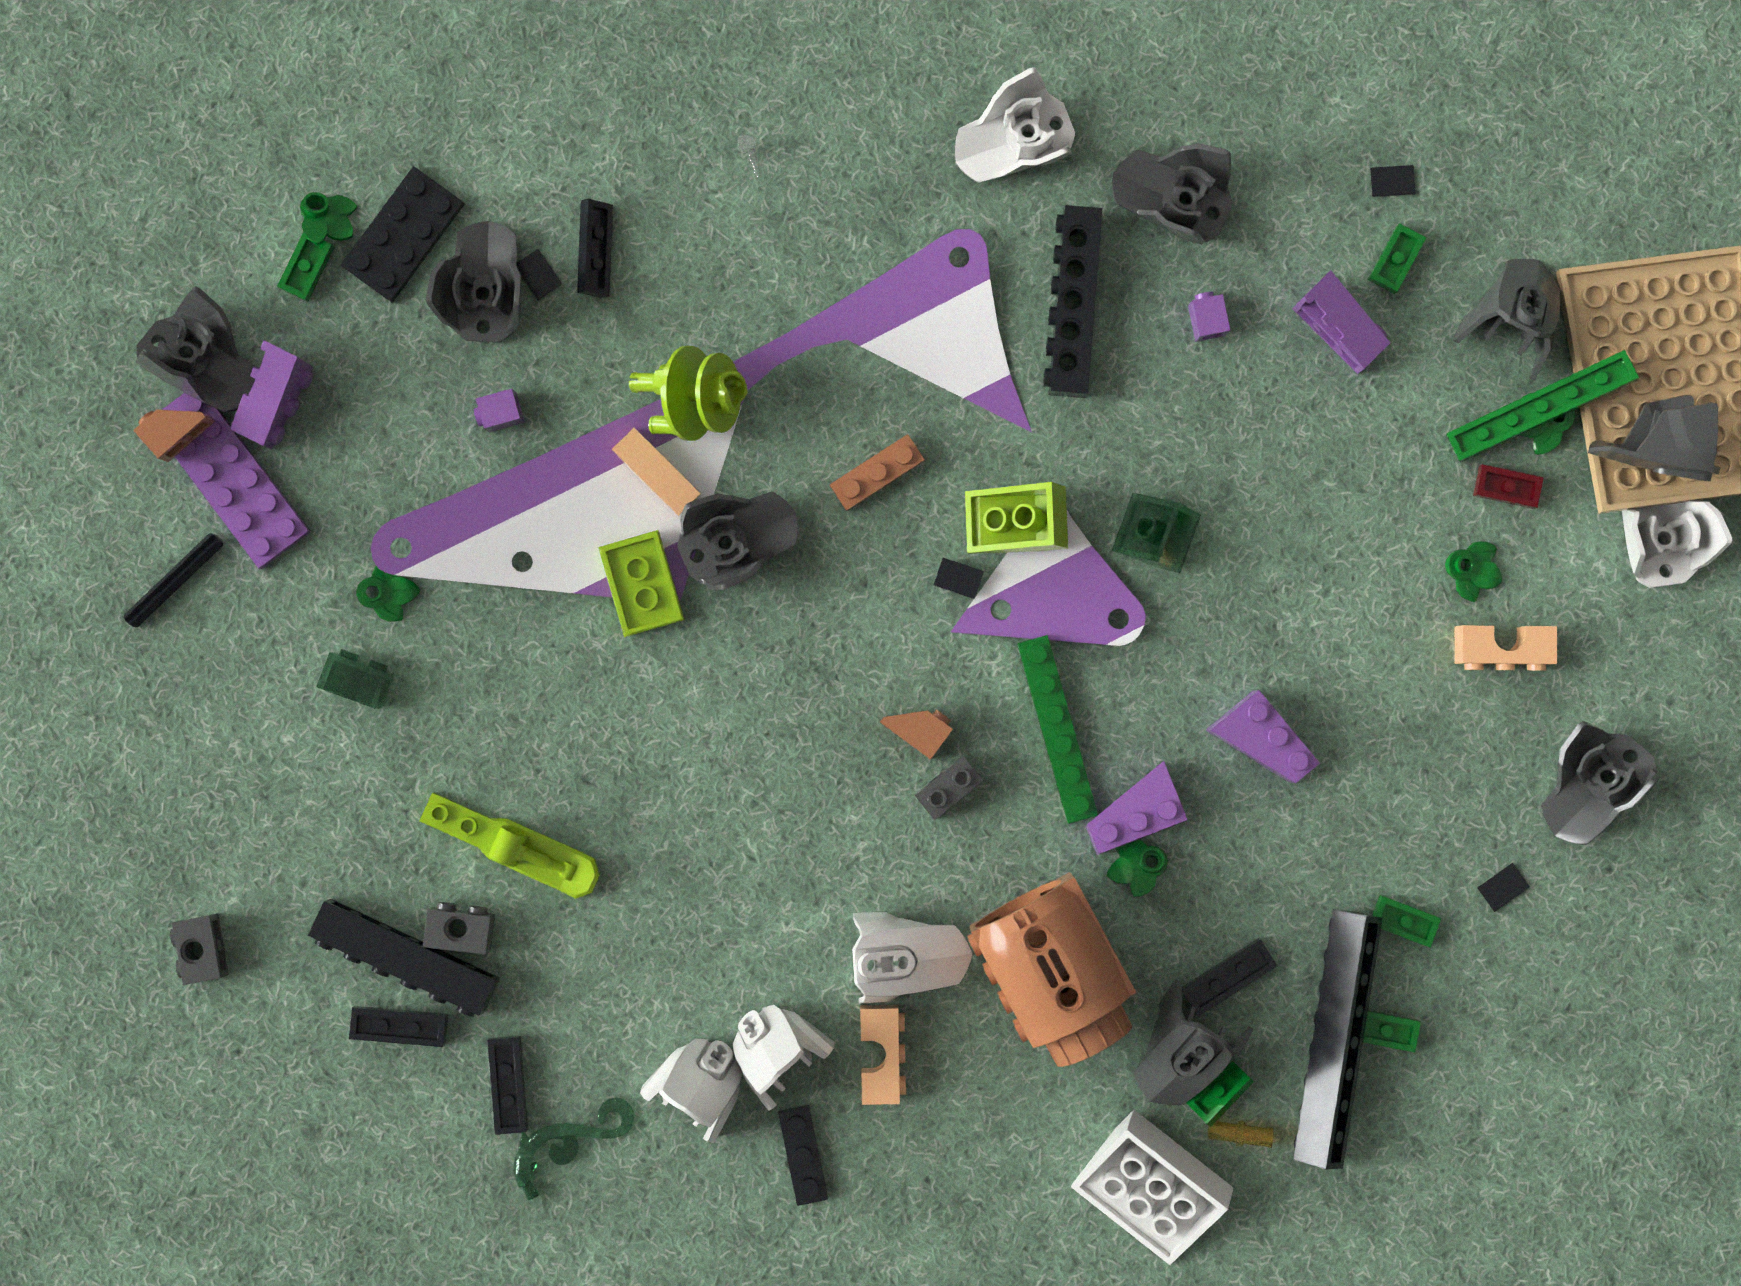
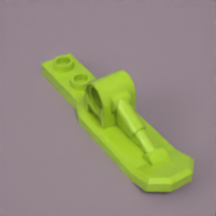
M435 792L431 794L419 820L426 825L478 847L488 859L553 887L575 899L592 893L600 877L594 857L508 818H490Z

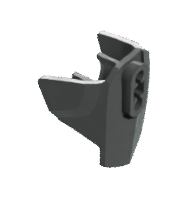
M1200 143L1181 146L1163 157L1137 150L1124 159L1113 173L1112 192L1114 201L1119 206L1171 231L1176 236L1202 245L1204 242H1208L1220 234L1232 206L1228 188L1231 176V153L1226 149ZM1179 199H1186L1189 205H1183ZM1214 211L1217 214V219L1210 220L1206 216V212Z
M479 222L458 231L455 255L451 258L440 260L430 274L426 294L427 305L443 324L453 328L466 341L501 343L511 336L513 330L519 326L522 293L521 275L517 268L516 234L509 228L496 222ZM488 292L489 297L486 300H481V296ZM484 321H487L490 324V330L482 334L480 326L484 324Z
M1508 260L1501 275L1472 311L1463 317L1453 341L1460 343L1485 320L1483 332L1487 340L1491 338L1498 326L1509 323L1523 330L1521 338L1524 342L1517 352L1518 355L1522 356L1536 337V358L1530 374V379L1535 380L1554 342V331L1557 326L1560 310V287L1557 280L1540 260Z
M197 286L191 289L172 317L155 321L136 345V363L171 386L224 413L236 411L243 394H249L255 382V378L250 376L255 366L238 354L231 331V324L224 310Z
M1682 395L1647 403L1643 406L1639 417L1622 444L1596 440L1590 444L1588 453L1617 462L1652 469L1653 472L1711 481L1712 474L1719 475L1721 467L1714 465L1717 454L1718 405L1712 402L1694 405V398L1691 395Z
M772 491L750 499L717 493L689 502L684 506L680 519L682 529L677 547L690 577L706 585L710 590H724L753 577L760 566L764 565L774 556L796 545L798 536L797 514L786 500ZM727 538L732 541V546L726 550L720 548L721 541ZM693 552H703V560L701 562H694L692 560Z
M1580 722L1560 749L1559 761L1557 763V785L1541 805L1543 815L1555 837L1569 843L1587 845L1626 809L1632 808L1639 803L1657 784L1661 777L1657 774L1654 756L1628 735L1610 734L1591 723ZM1628 754H1635L1637 756L1635 762L1628 763L1625 761V757ZM1613 775L1615 776V779H1614L1613 782H1611V783H1604V782H1603V780H1604L1606 777H1608V776H1613Z
M1175 980L1159 1003L1158 1018L1146 1054L1134 1071L1135 1079L1149 1102L1165 1105H1184L1217 1078L1228 1064L1237 1059L1244 1049L1253 1028L1248 1026L1230 1047L1228 1041L1224 1039L1227 1030L1225 1026L1221 1027L1217 1035L1202 1024L1192 1022L1196 1011L1194 1006L1182 1011V983Z

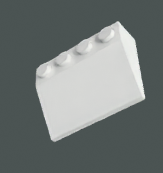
M1135 1110L1114 1129L1071 1185V1188L1169 1265L1228 1210L1233 1192L1231 1185Z

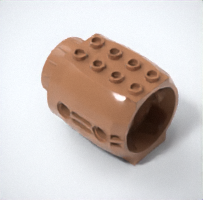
M1070 872L1020 895L987 914L979 921L969 925L972 934L967 936L968 941L976 956L978 957L983 954L987 962L982 964L984 971L992 985L999 984L1001 991L997 993L1007 1014L1014 1012L1017 1017L1012 1021L1022 1042L1024 1043L1029 1040L1033 1048L1046 1045L1058 1067L1075 1064L1101 1052L1116 1043L1132 1029V1024L1121 1004L1131 995L1135 994L1136 991L1080 886Z

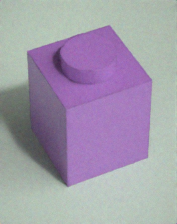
M1204 292L1195 295V300H1192L1188 305L1195 342L1226 336L1230 332V326L1223 294L1214 296L1213 292Z
M513 389L476 398L478 407L474 408V415L478 426H483L486 431L493 432L525 423L517 393Z

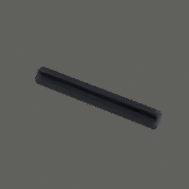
M209 533L124 614L123 618L132 627H139L223 546L221 539L214 533Z

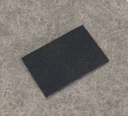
M1413 165L1370 168L1372 197L1415 194Z
M539 249L517 262L520 275L537 300H540L562 285Z
M942 558L934 586L975 599L984 571Z
M1511 863L1477 888L1495 912L1530 886L1515 865Z

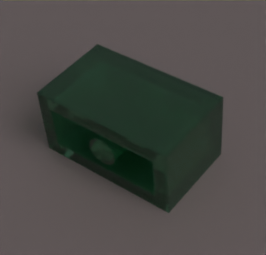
M341 649L340 653L329 652L316 687L371 708L382 709L395 675L387 671L388 665L370 659L369 664L358 661V654L345 649Z

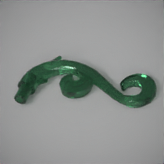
M618 1097L609 1098L602 1103L597 1115L600 1124H605V1117L610 1112H617L622 1118L621 1125L613 1130L572 1123H560L543 1127L533 1132L529 1137L526 1132H522L514 1160V1175L518 1187L523 1188L528 1201L539 1196L533 1182L535 1180L533 1172L538 1164L537 1162L532 1163V1160L540 1146L552 1139H562L564 1145L561 1148L555 1143L551 1144L549 1156L552 1162L558 1165H566L573 1161L578 1154L579 1145L576 1137L613 1139L628 1133L633 1126L635 1118L630 1103Z

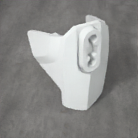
M1032 67L1004 82L992 97L981 118L958 129L955 143L956 164L968 177L978 183L1016 173L1033 166L1051 164L1072 154L1070 149L1073 144L1075 131L1064 103L1048 93L1041 75L1035 67ZM1052 121H1058L1061 124V128L1054 130L1049 124ZM1029 132L1034 135L1028 138L1023 136L1022 133Z
M1693 500L1685 503L1622 511L1627 550L1633 573L1638 582L1649 588L1685 583L1698 569L1710 564L1732 543V536L1721 512L1708 501ZM1661 566L1667 572L1666 578L1660 575L1659 569Z
M887 912L853 913V920L860 933V937L852 949L854 981L864 994L863 997L859 998V1004L889 1002L900 995L957 985L967 972L972 952L965 937L955 925H928L898 918ZM899 959L898 965H893V961H898ZM870 960H873L874 967L869 971L867 964Z
M775 1005L762 1008L763 1010L760 1013L755 1010L748 1012L739 1022V1031L733 1042L734 1055L745 1080L768 1111L772 1110L777 1104L766 1090L771 1085L782 1092L786 1089L777 1080L778 1077L794 1065L799 1058L810 1066L812 1064L811 1052L826 1059L834 1049L835 1043L795 1012L780 1009Z
M695 1038L689 1044L676 1049L642 1085L640 1093L644 1099L650 1101L659 1092L663 1097V1105L666 1106L669 1102L676 1108L684 1111L695 1120L693 1122L694 1126L698 1124L707 1126L708 1129L703 1139L707 1142L715 1143L738 1098L742 1071L737 1060L732 1058L733 1051L726 1043L718 1040L710 1043L709 1039Z

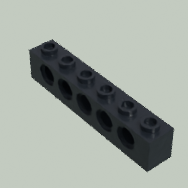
M1065 205L1062 215L1057 214L1055 233H1060L1061 239L1060 245L1054 246L1053 264H1058V276H1052L1051 294L1056 295L1055 307L1050 306L1048 325H1053L1054 327L1053 338L1047 337L1046 356H1051L1050 368H1045L1043 387H1049L1048 395L1086 398L1088 395L1103 208ZM1074 234L1083 237L1085 245L1075 247L1069 242V237ZM1070 265H1077L1082 270V276L1072 278L1068 275L1066 268ZM1069 295L1077 297L1080 301V307L1076 309L1068 308L1064 303V298ZM1065 326H1072L1076 329L1078 337L1068 340L1062 335L1061 329ZM1062 357L1072 358L1075 362V369L1071 371L1062 369L1059 365V359Z

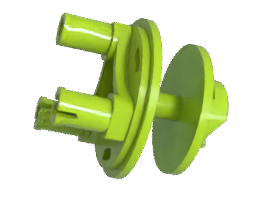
M695 346L679 347L673 352L668 362L662 364L659 369L655 370V373L633 372L630 378L637 379V381H629V388L633 393L654 392L657 395H661L664 416L650 417L649 430L651 434H674L685 441L698 440L708 430L714 433H724L730 430L737 420L741 402L748 394L746 381L743 375L737 371L735 364L729 356L723 353H712L706 356L702 350Z

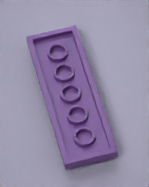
M183 393L162 409L203 412L215 420L212 425L177 454L175 458L258 569H263L311 532L239 435L230 430L231 425L220 410L186 393Z

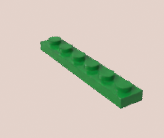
M1623 350L1446 433V436L1461 463L1638 381L1639 376L1626 351Z
M1048 635L1019 642L1017 647L1066 821L1070 824L1098 816Z

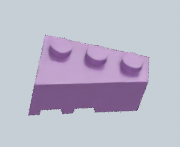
M1331 270L1292 308L1357 374L1364 370L1390 344V341L1386 338V332L1371 320Z
M263 340L260 349L265 351L260 368L255 366L252 369L250 376L255 378V382L249 394H243L230 430L272 450L274 444L278 445L285 435V428L283 426L287 418L293 417L299 407L297 399L302 389L306 390L312 382L313 373L311 371L313 366L299 357Z
M1259 690L1250 692L1206 729L1210 734L1290 783H1297L1320 764Z
M1165 762L1160 763L1086 825L1097 855L1188 820Z

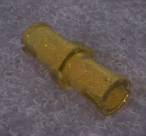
M1216 1121L1212 1127L1208 1126L1207 1137L1208 1140L1234 1142L1239 1147L1248 1144L1272 1148L1274 1129L1271 1127L1246 1125L1245 1121H1238L1237 1124Z

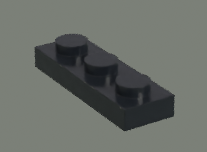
M592 199L581 200L577 293L599 298L610 297L613 204Z
M1258 938L1184 985L1182 993L1190 1006L1196 1008L1195 1013L1199 1017L1277 967V964L1262 940Z
M354 1006L351 1011L349 1039L444 1047L446 1044L448 1014Z
M521 1036L489 1038L487 1045L495 1135L527 1132L528 1122Z
M805 1105L778 1111L797 1206L828 1200L810 1106Z

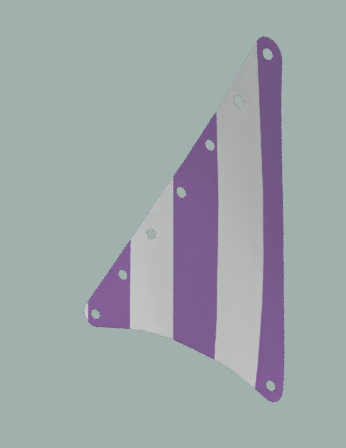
M956 229L941 236L888 272L795 329L733 361L737 371L743 375L747 384V390H749L777 365L813 347L849 340L1032 432L1010 375L998 329L987 246L981 235L971 229ZM956 247H963L969 252L970 258L964 267L958 268L950 263V251ZM661 399L541 456L449 497L390 520L381 526L373 537L371 544L373 561L380 570L398 576L613 598L598 547L659 530L679 601H681L689 575L677 547L682 529L681 515L678 516L612 451V448L635 428L701 493L696 499L698 500L714 495L736 422L727 432L714 433L708 430L703 437L695 441H685L674 434H651L649 430L650 417L664 416ZM1067 511L1068 549L1040 552H1008L951 632L1029 639L1048 635L1049 640L1122 646L1134 641L1140 635L1145 625L1146 614L1141 603L1094 549ZM402 537L411 543L412 549L406 558H397L391 553L390 546L396 538ZM523 551L532 557L533 563L528 571L519 572L512 566V558L517 552ZM696 551L692 554V560L694 559ZM997 600H1004L1010 604V616L1004 620L995 619L991 614V606ZM1114 609L1125 610L1128 614V624L1122 629L1113 628L1109 624L1108 617Z

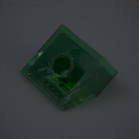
M1132 493L1112 551L1157 568L1181 573L1201 514L1178 502Z

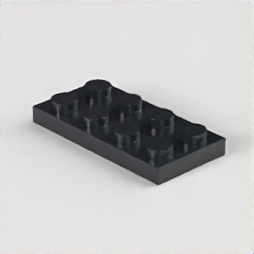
M413 166L340 266L393 303L465 203Z

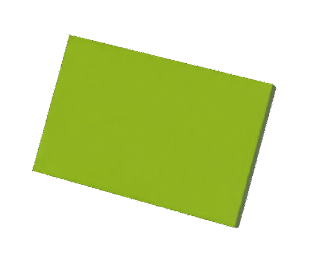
M659 530L598 547L624 637L685 620Z

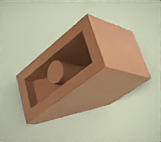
M157 409L155 412L150 411L139 420L138 423L140 425L133 431L158 459L170 462L212 425L215 420L203 412Z
M937 709L933 714L927 710L883 717L880 723L929 759L934 756L953 730L948 726L951 720Z

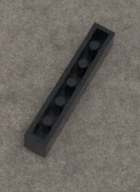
M333 899L323 902L308 936L316 939L315 944L326 950L335 948L344 952L343 957L357 964L363 961L372 966L371 970L384 977H389L391 974L401 979L400 984L412 990L421 988L429 992L428 997L443 1004L446 1001L458 1006L457 1011L470 1017H474L475 1014L480 1016L485 1012L500 980V977L440 949L423 947V941Z

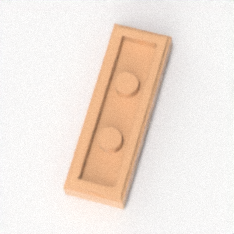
M635 428L612 448V451L678 516L682 514L687 503L695 501L701 495Z

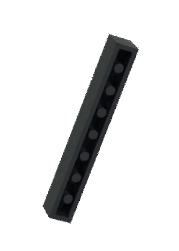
M1333 909V915L1329 922L1330 934L1328 947L1324 953L1323 978L1319 984L1320 997L1318 1009L1314 1015L1315 1028L1313 1040L1309 1047L1308 1072L1304 1078V1097L1299 1109L1300 1122L1298 1134L1294 1140V1160L1326 1170L1343 1169L1383 920L1382 917Z

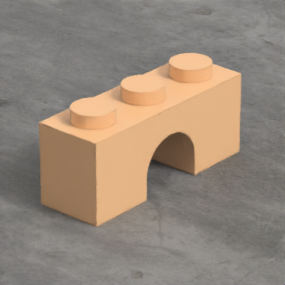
M1456 626L1455 664H1464V670H1484V664H1495V670H1515V665H1527V671H1546V665L1557 664V626L1517 627L1516 643L1508 651L1503 650L1497 645L1494 638V626Z
M860 1005L861 1041L878 1042L886 1051V1057L879 1066L861 1069L862 1105L900 1104V1095H906V1076H899V1063H905V1044H899V1032H905V1013H898V1005Z

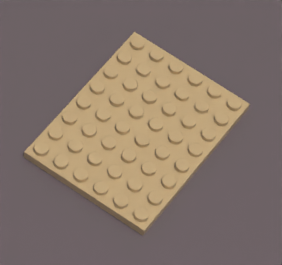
M1741 246L1559 269L1556 272V278L1560 287V300L1573 374L1625 350L1639 376L1638 381L1579 407L1587 453L1590 444L1596 440L1622 444L1639 417L1643 406L1647 403L1682 395H1691L1694 398V405L1710 402L1718 405V439L1714 465L1721 467L1719 475L1712 474L1711 481L1671 476L1653 472L1652 469H1645L1588 453L1598 514L1741 495Z

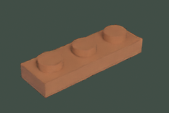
M907 434L829 485L845 510L849 511L923 463L925 459Z

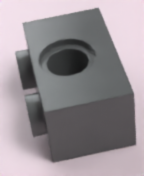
M962 755L914 795L932 818L936 820L984 780Z
M438 902L437 907L427 909L423 947L484 955L491 952L495 914L487 913L488 908L469 906L468 911L457 910V904ZM456 919H461L466 923L467 931L465 935L455 933L453 923Z
M218 913L172 923L173 929L170 931V939L173 947L177 949L176 972L178 977L182 978L183 985L219 979L229 975ZM195 941L199 942L203 947V955L201 957L196 956L193 952Z

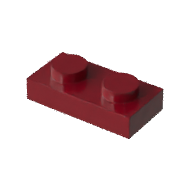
M1482 464L1478 469L1473 496L1535 509L1538 508L1544 477Z

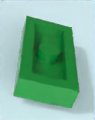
M1400 223L1396 225L1367 280L1396 294L1427 237Z
M302 233L277 287L309 302L335 246L327 241L316 245Z
M1379 895L1372 916L1383 918L1382 930L1430 948L1442 919Z
M1368 1010L1363 1043L1415 1053L1421 1021Z
M1232 1062L1226 1066L1217 1078L1186 1102V1104L1207 1125L1212 1127L1254 1081L1236 1063Z

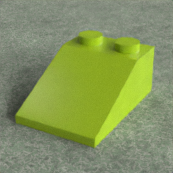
M1054 482L965 491L967 553L1040 552L1068 549L1065 486Z

